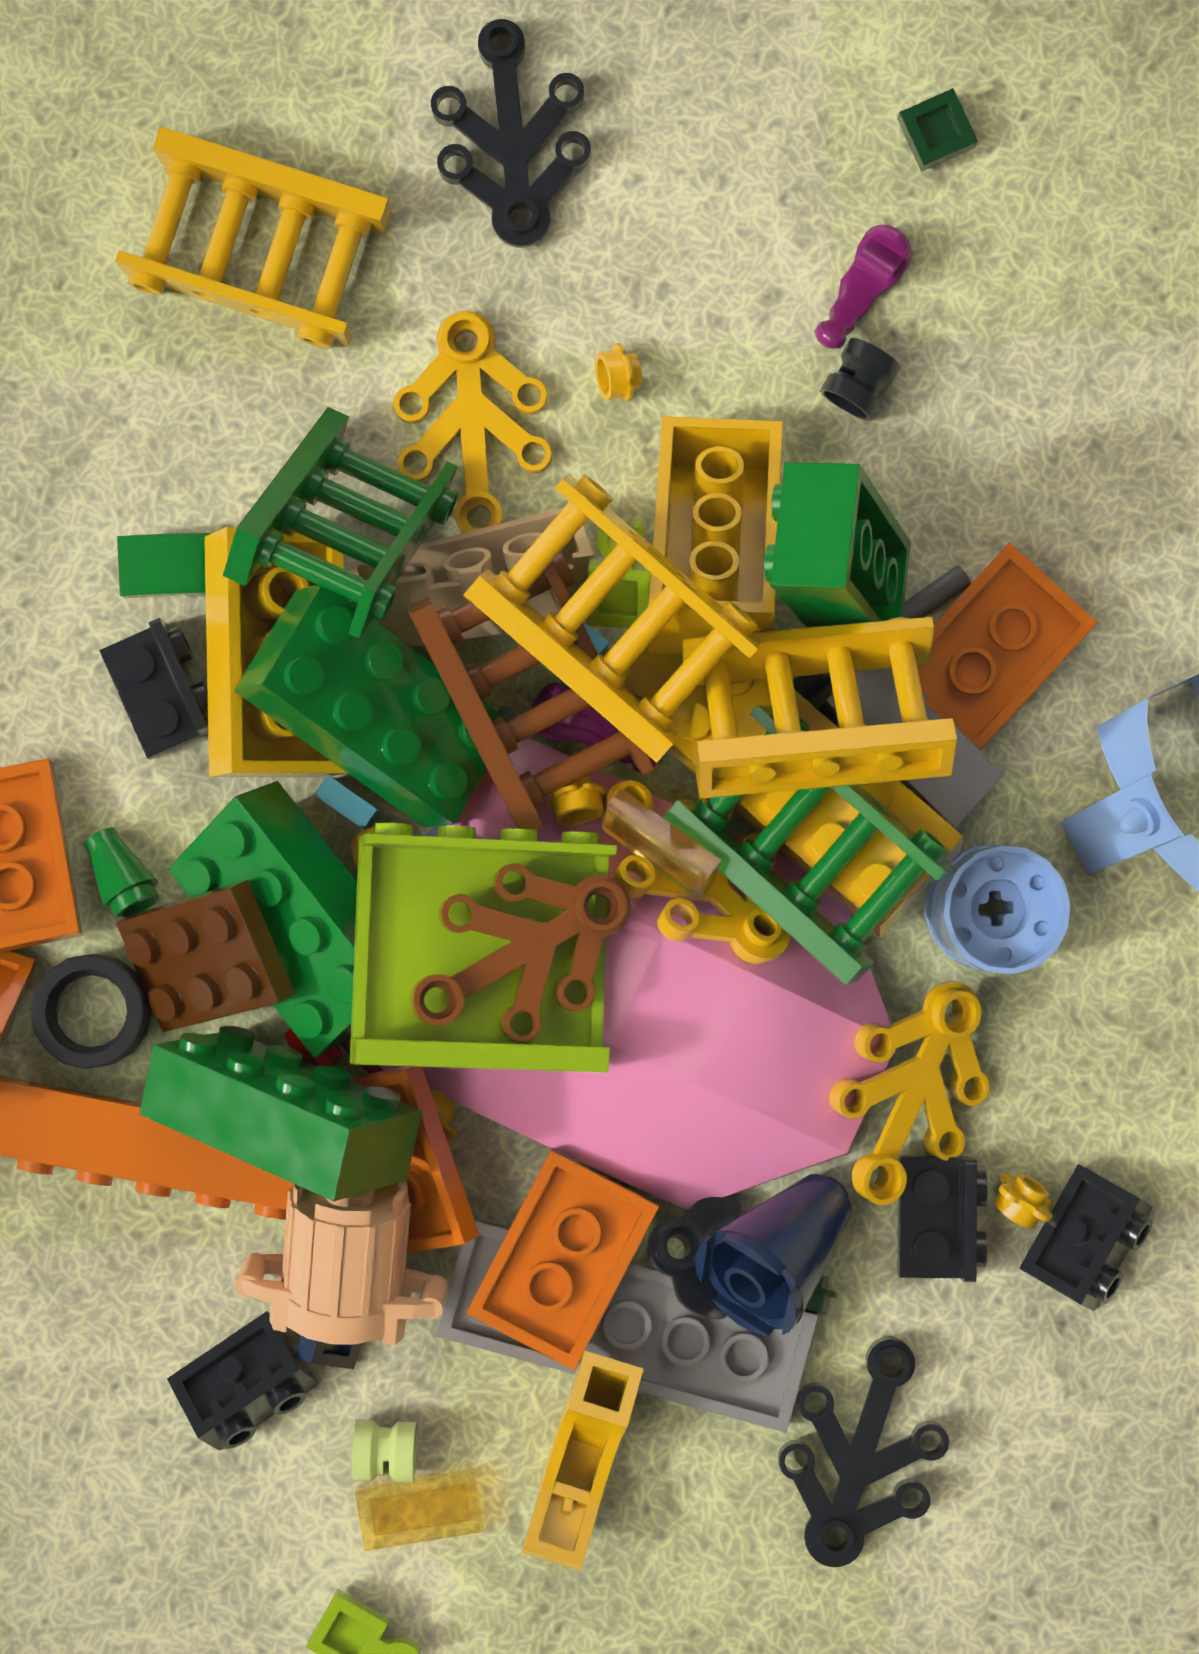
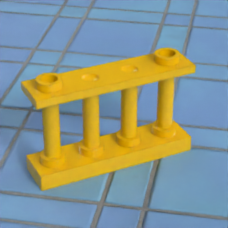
M160 126L153 150L160 163L166 165L165 172L169 175L143 257L118 251L115 262L124 275L130 276L128 284L138 290L161 296L164 288L299 330L298 339L319 348L331 349L333 342L349 346L352 337L349 326L346 322L335 319L361 237L367 238L370 231L383 235L386 233L392 215L388 198ZM203 177L222 183L221 190L226 195L200 273L196 275L167 266L166 262L192 184H199L200 178ZM257 195L279 201L278 209L282 211L256 293H252L224 284L222 281L248 202H255ZM313 213L336 219L334 226L339 230L313 309L309 311L278 300L304 221L311 220Z
M568 473L555 487L569 501L568 504L508 573L501 571L497 576L487 568L463 595L657 763L674 744L677 732L670 727L674 722L671 714L733 645L749 659L758 650L760 639L753 634L758 625L746 612L731 601L723 608L607 507L613 501V498L596 481L585 474L578 481ZM590 519L618 544L556 615L550 612L544 618L526 602L530 597L527 589L583 524ZM638 561L664 583L666 587L605 656L598 654L594 659H591L574 644L578 639L575 631L635 562ZM686 603L712 625L714 629L653 698L645 696L640 701L622 685L626 680L623 673Z
M897 617L878 622L754 632L753 634L760 639L758 650L750 659L733 645L698 684H705L713 740L697 741L696 779L699 799L952 776L957 743L953 718L927 719L917 668L918 665H929L934 632L933 618L909 619ZM707 635L682 639V664ZM892 668L902 723L867 726L864 724L855 671ZM830 673L839 728L801 731L793 677ZM767 679L776 734L739 737L730 682Z

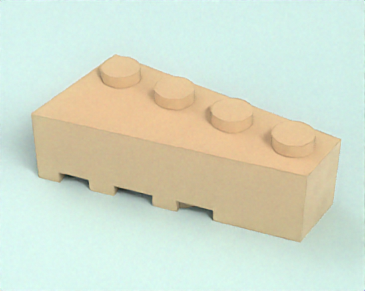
M563 508L421 544L395 583V586L398 587L397 593L383 621L374 617L373 619L409 646L425 645L406 609L407 607L427 597L431 600L436 611L445 606H448L449 610L452 611L470 602L463 594L487 568L496 576L501 571L508 573L529 549L528 547L538 539ZM584 524L560 551L576 584L566 588L570 597L588 579L589 560L594 559ZM358 560L345 563L347 571L367 580L375 570V568ZM549 590L526 601L544 618L550 612L555 615L559 612ZM490 619L462 633L464 639L505 634L506 632Z

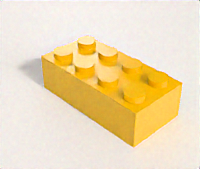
M662 416L653 547L723 608L731 601L746 612L758 625L754 632L774 631L776 591L770 586V582L766 581L764 559L767 546L775 544L778 522L773 519L771 502L774 486L780 483L783 421ZM652 573L650 577L648 606L666 587ZM685 603L649 643L648 653L682 654V639L708 635L714 627Z
M225 527L205 536L209 777H326L327 775L334 776L347 773L234 691L294 592L316 584L272 564L269 569L260 565L247 585H241L223 576L237 527ZM297 532L292 537L284 534V542L344 569V556L342 553Z

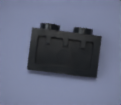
M160 617L148 622L150 628L99 650L146 758L149 760L208 734L207 685L204 681L194 684L185 663L193 660L194 656L181 628L178 626L170 630L168 623Z
M899 1155L898 1161L906 1171L907 1183L904 1192L898 1198L897 1276L899 1278H960L963 1282H976L977 1267H986L987 1263L986 1232L977 1231V1207H986L988 1184L986 1171L977 1170V1160L970 1156L949 1157L948 1161H944L935 1156Z
M1078 1164L1051 1211L1053 1217L1049 1222L1044 1223L1019 1269L1078 1304L1094 1311L1100 1302L1108 1303L1116 1293L1123 1277V1273L1118 1269L1129 1250H1138L1146 1240L1152 1227V1219L1148 1218L1152 1211V1206Z
M268 1311L167 1378L197 1438L217 1450L232 1449L244 1444L254 1436L257 1426L275 1414L282 1415L296 1409L305 1401L306 1393L318 1385L314 1374L302 1366L299 1359L295 1357L296 1353L285 1333L273 1330L269 1321L270 1313Z

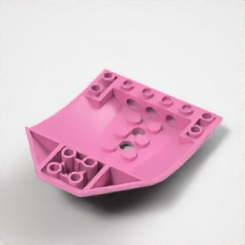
M530 738L516 743L519 749L508 754L518 775L530 771L532 776L570 757ZM487 769L456 823L446 825L475 827L476 839L500 840V829H517ZM600 770L587 775L591 778L592 783L603 786L606 795L613 785L624 782ZM552 793V794H550V795L544 797L545 802H546L547 798H548L549 796L553 795L554 793ZM651 794L654 804L653 811L662 819L673 804ZM625 800V802L629 805L636 807L630 801ZM546 804L536 808L543 823V826L535 829L538 831L537 841L562 843V832L599 833V844L617 845L616 855L609 857V877L614 878V874L621 862L630 855L645 857L657 870L679 872L640 833L625 836L619 835L611 831L603 823L601 817L582 825L564 826L556 822L554 809H549ZM669 826L678 836H680L671 826ZM729 831L742 843L744 837ZM680 836L700 856V853ZM778 853L776 854L774 859L775 865L771 870L789 885L793 880L800 882L807 873L792 860ZM626 871L632 880L643 882L637 873ZM728 879V885L744 899V893ZM827 891L819 897L821 906L817 911L834 927L839 922L846 924L851 919V913ZM645 894L639 898L629 897L630 914L627 922L617 933L606 937L602 1047H610L609 1073L423 1067L429 1087L440 1091L448 1099L618 1180L689 1210L697 1201L704 1198H724L847 1154L865 1115L857 1119H850L834 1111L829 1101L830 1091L839 1080L849 1078L860 1083L887 1070L892 1057L884 1063H874L865 1059L857 1053L854 1040L858 1030L865 1024L876 1023L886 1027L891 1022L871 967L859 981L845 985L791 935L789 944L780 957L761 964L749 963L739 958L733 951L730 942L690 937L684 941H672L660 932L657 920L666 904L676 898ZM686 899L696 906L699 914L724 916L710 902ZM670 914L675 923L687 926L682 917ZM755 927L760 934L766 935L761 929ZM877 1034L871 1040V1052L879 1048L881 1044L880 1034ZM380 1065V1066L385 1067V1068H387V1069H393V1068L402 1067V1066ZM855 1090L847 1094L845 1098L846 1108L854 1103L856 1099Z

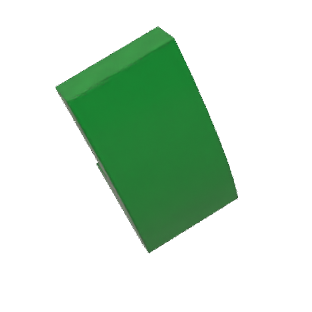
M212 533L117 536L120 596L123 598L186 595L188 597L206 596L205 536Z

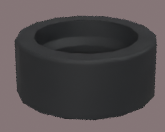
M100 954L70 957L49 969L35 989L30 1009L34 1033L45 1051L63 1064L82 1069L112 1065L132 1054L146 1036L152 1014L147 994L137 972L120 959ZM91 975L106 978L115 984L125 998L127 1009L124 1027L116 1038L104 1045L94 1047L76 1044L68 1038L58 1024L56 1011L59 997L67 985L80 977Z

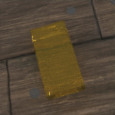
M620 788L608 802L602 824L603 831L636 855L648 859L655 869L692 896L701 899L713 885L722 860L627 791Z
M475 1468L417 1477L414 1483H395L392 1481L357 1487L355 1490L364 1551L484 1532Z

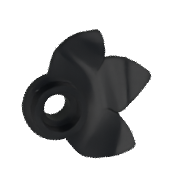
M709 1197L699 1200L688 1210L684 1217H670L661 1221L652 1229L647 1241V1253L652 1265L661 1274L671 1278L678 1301L687 1310L700 1317L717 1320L724 1319L727 1315L720 1311L712 1301L718 1292L707 1277L701 1284L696 1274L694 1256L700 1244L707 1236L739 1217L740 1204L720 1197ZM670 1238H677L683 1243L685 1253L681 1259H676L669 1254L667 1242Z

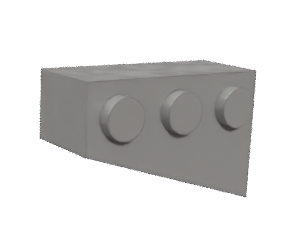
M887 668L855 671L864 724L871 726L902 723L893 673ZM832 693L818 710L839 728ZM923 693V698H924V703H925V701L928 699V697ZM925 703L927 719H942ZM956 726L957 743L952 776L899 780L953 828H956L1004 776Z

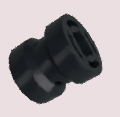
M850 338L841 354L843 363L839 371L829 374L820 392L829 402L857 418L870 421L880 404L878 394L883 387L892 384L901 366L893 357L873 344L858 338Z

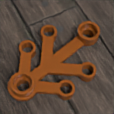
M514 863L501 867L494 876L493 887L495 893L502 900L516 902L527 897L566 910L545 923L479 906L467 895L458 894L444 900L439 909V919L448 931L461 933L473 930L512 942L451 977L440 974L429 975L418 981L412 990L410 998L411 1008L415 1016L429 1025L442 1026L449 1024L460 1015L465 998L524 965L514 1004L503 1013L500 1024L503 1034L511 1041L524 1043L533 1040L541 1029V1018L538 1012L556 946L576 934L578 936L570 973L558 980L554 989V995L557 1003L566 1010L581 1011L589 1007L595 997V987L592 980L603 939L621 930L630 914L628 893L622 884L614 878L605 875H594L584 878L576 886L533 875L528 868L521 864ZM509 871H516L523 877L524 887L517 895L508 893L503 887V878ZM593 895H600L607 901L608 910L601 919L592 917L588 912L587 904ZM457 901L466 904L470 911V918L463 926L453 924L448 916L450 906ZM572 980L581 982L585 988V996L578 1004L568 1002L564 994L566 985ZM435 987L441 989L447 999L445 1007L436 1013L428 1010L424 1003L427 991ZM519 1011L527 1013L531 1018V1028L528 1033L522 1036L516 1035L510 1027L512 1016Z

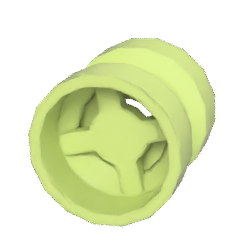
M356 1419L352 1448L353 1481L371 1482L377 1476L390 1475L395 1483H414L417 1459V1421H398L392 1428H386L385 1426H380L375 1420Z

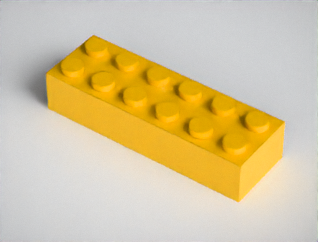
M647 646L623 673L626 680L622 685L640 701L645 696L653 698L682 665V654L648 653ZM768 680L730 682L738 736L764 735L767 730L749 714L757 705L772 707ZM705 684L697 685L671 714L674 722L670 727L677 732L674 744L668 751L695 775L697 741L713 740ZM795 690L799 717L809 726L810 729L808 731L838 728ZM900 781L860 784L915 834L920 828H923L936 837L950 852L944 859L948 863L962 850L963 835ZM832 788L779 850L805 873H808L860 812ZM797 790L745 794L734 807V810L761 833ZM878 829L826 891L854 915L904 858L906 853ZM925 871L873 930V933L881 939L935 879Z

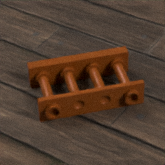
M561 552L558 553L527 589L530 597L526 601L548 590L559 611L569 601L571 597L566 588L576 584ZM427 597L406 608L517 829L535 830L543 826L536 808L546 804L544 797L629 754L635 766L643 775L654 770L648 755L618 730V733L533 776L530 771L518 775L508 755L519 749L516 743L590 707V705L572 689H569L507 721L504 720L503 716L491 721L481 701L492 695L489 689L541 662L520 645L480 666H477L475 661L464 666L454 644L464 640L462 633L490 620V618L472 602H468L452 611L449 610L448 606L436 611L431 600ZM582 623L575 631L578 639L574 644L591 659H594L598 653Z

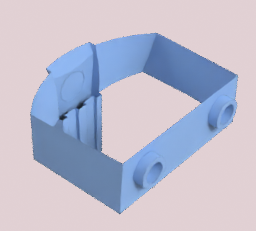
M1199 674L1148 697L1096 727L1103 753L1120 790L1060 822L1088 875L1153 848L1188 884L1199 892V841L1191 833L1184 835L1156 790L1151 777V773L1155 772L1156 769L1149 744L1147 724L1148 699L1192 681L1199 694Z

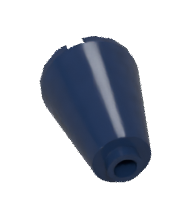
M820 1174L807 1175L707 1236L700 1244L694 1256L696 1274L701 1284L708 1277L718 1293L712 1301L720 1311L739 1326L758 1335L769 1336L774 1329H783L782 1335L789 1333L800 1321L851 1218L852 1205L845 1187L832 1177Z

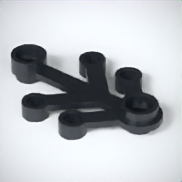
M496 19L487 23L480 31L478 50L483 63L493 70L499 131L467 106L463 92L454 86H443L437 89L431 98V109L433 117L439 124L446 127L453 126L503 166L506 190L473 167L470 151L460 144H450L444 147L438 155L437 165L439 174L444 181L453 185L459 184L492 210V226L501 241L512 247L526 248L537 244L548 232L551 220L548 203L573 172L582 170L590 161L591 145L588 138L578 131L565 132L556 142V158L529 187L527 163L565 116L576 112L584 102V85L581 79L572 73H561L555 76L549 85V98L523 128L516 66L521 63L525 55V38L520 27L514 22L506 19ZM497 34H506L511 37L512 44L505 50H497L491 46L490 41ZM563 85H570L578 92L576 98L569 102L559 100L555 93ZM446 98H453L460 103V107L456 113L445 115L438 110L440 102ZM569 143H577L583 147L584 154L577 160H569L564 157L562 150ZM452 156H460L465 159L467 164L461 172L451 173L445 169V162ZM524 207L532 213V218L527 224L517 225L509 218L511 212L515 208Z
M882 1337L874 1341L867 1350L865 1364L868 1373L872 1377V1381L851 1445L833 1412L834 1399L826 1386L816 1382L808 1383L797 1394L796 1402L801 1415L813 1423L840 1477L832 1503L813 1471L815 1457L808 1444L800 1440H791L786 1442L778 1452V1464L782 1473L794 1481L811 1515L804 1529V1541L807 1550L817 1562L828 1567H842L854 1561L863 1549L866 1534L902 1516L909 1519L919 1518L930 1507V1495L924 1484L919 1480L907 1478L896 1484L891 1495L856 1510L865 1486L921 1458L928 1461L938 1460L946 1454L949 1448V1437L943 1427L934 1421H923L915 1426L911 1435L875 1452L895 1389L908 1382L915 1370L913 1352L904 1341L896 1337ZM890 1353L898 1354L902 1358V1367L895 1374H886L880 1367L882 1358ZM812 1392L824 1394L826 1396L824 1409L816 1413L806 1410L804 1400L808 1394ZM929 1430L938 1432L941 1439L936 1449L926 1451L920 1448L919 1439L924 1432ZM793 1450H801L807 1454V1463L800 1470H792L785 1464L787 1454ZM914 1488L922 1494L920 1504L911 1509L903 1507L900 1503L902 1493L907 1489ZM839 1527L846 1532L845 1541L838 1547H830L824 1542V1535L830 1528Z

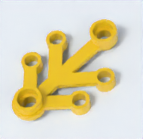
M471 311L454 313L443 321L436 337L439 354L411 386H406L396 393L393 401L395 413L398 414L397 417L407 424L420 423L429 413V400L456 372L458 396L415 445L407 446L400 452L398 468L400 473L417 481L423 482L427 480L434 470L433 461L461 430L465 495L458 501L454 512L456 525L461 534L482 529L474 528L468 522V515L475 508H484L491 515L489 524L483 528L503 523L500 503L494 496L489 494L485 429L516 454L518 465L527 473L538 474L545 471L552 460L551 447L545 439L539 436H531L482 394L480 370L512 394L513 405L520 413L536 415L547 404L545 385L537 378L526 377L495 350L496 338L493 327L482 315ZM462 333H472L478 339L477 346L470 352H462L455 346L456 338ZM532 386L540 391L541 399L536 405L525 406L518 399L519 392L525 387ZM415 395L421 398L423 406L420 412L414 415L405 414L400 408L401 402L405 397ZM530 445L541 446L545 451L544 460L537 465L526 463L522 456L526 447ZM415 453L421 454L427 459L425 470L418 474L410 473L405 468L406 459Z
M629 780L619 782L610 788L602 802L604 814L601 816L603 823L611 831L619 835L625 836L640 833L679 871L657 870L645 857L630 855L621 862L614 874V879L622 884L630 898H639L645 894L676 898L666 904L657 920L658 928L666 938L677 942L684 941L689 937L730 942L733 951L739 958L753 964L770 962L782 955L789 944L790 934L745 893L743 899L728 885V878L703 855L700 854L699 856L653 811L654 804L651 793L645 785L638 781ZM625 800L630 801L636 807L629 805L625 802ZM733 810L727 816L729 820L733 815ZM759 833L749 834L744 838L742 844L747 839L754 841ZM626 871L637 873L643 882L632 880ZM686 899L710 902L724 916L699 914L696 906ZM670 914L682 917L687 926L675 923ZM755 927L761 929L766 935L760 934Z
M952 980L941 982L929 991L921 1011L886 1027L876 1023H868L862 1026L855 1036L854 1046L861 1057L874 1063H884L893 1056L896 1048L920 1038H925L916 1057L860 1083L849 1078L839 1080L830 1091L829 1101L833 1110L850 1119L864 1116L870 1106L899 1093L873 1153L861 1157L855 1163L852 1170L854 1189L860 1196L874 1204L889 1205L895 1202L905 1190L907 1183L906 1171L897 1160L922 1104L924 1105L929 1123L923 1140L927 1152L944 1161H948L949 1157H959L964 1150L965 1136L962 1130L956 1127L939 1068L947 1049L955 1068L948 1082V1090L952 1098L968 1106H977L989 1094V1079L980 1071L970 1035L980 1023L981 1005L974 991L966 984ZM952 1001V1012L945 1018L946 1008ZM880 1034L881 1044L876 1051L871 1052V1040L874 1036ZM973 1077L974 1088L965 1095V1084ZM855 1090L856 1099L850 1107L846 1108L845 1098L850 1091ZM949 1132V1144L940 1150V1139L945 1133ZM878 1167L879 1172L876 1180L869 1184L873 1171Z

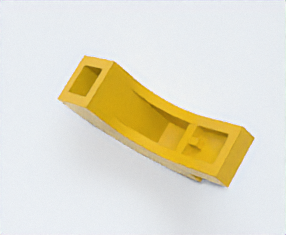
M584 1351L560 1418L521 1553L577 1571L581 1570L608 1475L621 1438L629 1424L643 1368Z

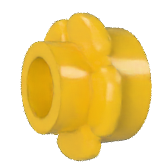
M619 343L612 346V351L596 355L595 375L599 391L605 400L620 398L621 401L629 402L633 398L634 389L641 388L642 369L635 353L625 354V348Z
M585 776L554 792L553 795L547 798L546 805L549 809H554L558 824L564 826L582 825L595 821L604 814L602 800L606 797L602 785L592 783L591 778Z

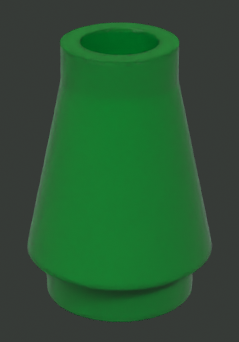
M114 827L100 830L85 840L83 846L90 858L104 910L112 911L117 920H123L133 914L146 911L159 900L160 897L155 889L158 880L123 842Z

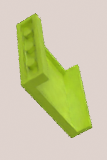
M375 823V834L365 833L359 837L350 1064L609 1073L610 1047H602L606 937L603 939L592 980L595 987L594 1000L589 1007L581 1011H569L562 1008L557 1003L554 995V989L558 980L570 973L578 934L556 946L538 1012L541 1018V1029L538 1035L529 1042L520 1043L509 1040L503 1034L500 1024L503 1013L514 1004L524 965L465 998L460 1015L446 1025H429L419 1020L411 1008L410 998L414 986L422 978L438 974L451 977L512 942L473 930L461 933L448 931L439 919V909L444 900L458 894L467 895L479 906L545 923L566 910L527 897L516 902L502 900L495 893L493 887V879L496 872L503 866L516 863L528 868L533 875L576 886L581 880L590 876H608L609 857L616 855L617 845L599 844V833L562 832V843L537 841L538 831L530 829H500V840L476 839V828L468 826H438V837L413 836V825L405 823ZM516 871L507 872L503 878L504 889L512 895L519 894L524 887L523 877ZM593 895L589 899L587 908L590 915L597 919H601L606 915L607 901L600 895ZM457 901L450 906L448 916L453 924L463 926L470 918V911L466 904ZM572 980L566 985L564 994L568 1002L578 1004L583 1000L585 988L581 982ZM431 988L425 994L424 1003L431 1012H439L446 1005V995L441 989ZM523 1011L516 1012L510 1020L511 1030L518 1036L528 1033L531 1028V1018Z

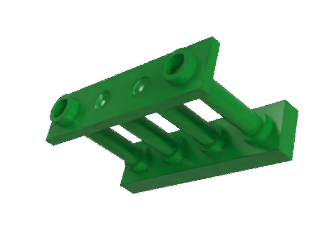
M327 407L237 526L223 576L246 586L260 565L269 569L274 564L358 603L348 634L360 639L373 617L381 621L386 617L397 593L398 587L395 586V583L434 523L437 522L445 525L448 521L459 494L450 489L458 466L447 461L432 485L428 486L350 450V443L342 440L349 416ZM340 471L417 507L412 515L408 516L329 480V473L336 476ZM319 501L395 536L396 539L390 548L306 510L307 503L314 506ZM297 532L375 568V570L367 580L284 542V534L292 537Z
M757 705L749 715L767 730L764 735L776 734L772 707ZM799 717L801 731H808L810 729L809 726ZM860 784L797 790L754 841L747 839L743 844L726 829V826L730 823L727 816L745 795L711 797L708 801L702 798L698 803L693 799L677 800L662 817L669 826L845 985L859 981L874 964L863 953L868 947L865 940L926 871L936 881L948 879L956 870L944 860L950 852L936 837L923 828H920L915 834ZM833 788L860 813L800 882L793 880L788 885L771 870L775 865L772 857ZM879 829L906 855L846 924L839 922L834 927L817 911L821 906L819 897Z

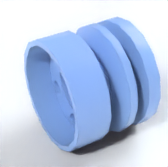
M978 845L961 850L949 863L956 869L953 874L946 880H934L926 888L924 916L930 937L946 956L969 968L1004 974H1016L1036 968L1057 951L1068 930L1071 903L1065 882L1047 859L1027 848ZM989 896L993 900L1001 901L1002 911L993 913L991 920L988 916L979 915L978 912L979 904L988 902Z

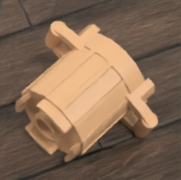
M403 1181L334 1202L293 1184V1187L289 1188L287 1196L283 1254H248L243 1261L235 1286L238 1293L242 1296L253 1297L271 1303L269 1321L273 1330L286 1332V1327L308 1339L328 1344L356 1345L382 1338V1345H396L404 1338L406 1319H436L442 1314L448 1283L442 1276L429 1275L405 1268L411 1203H409L407 1182ZM264 1274L278 1275L277 1281L263 1279ZM411 1292L422 1293L421 1298H411Z

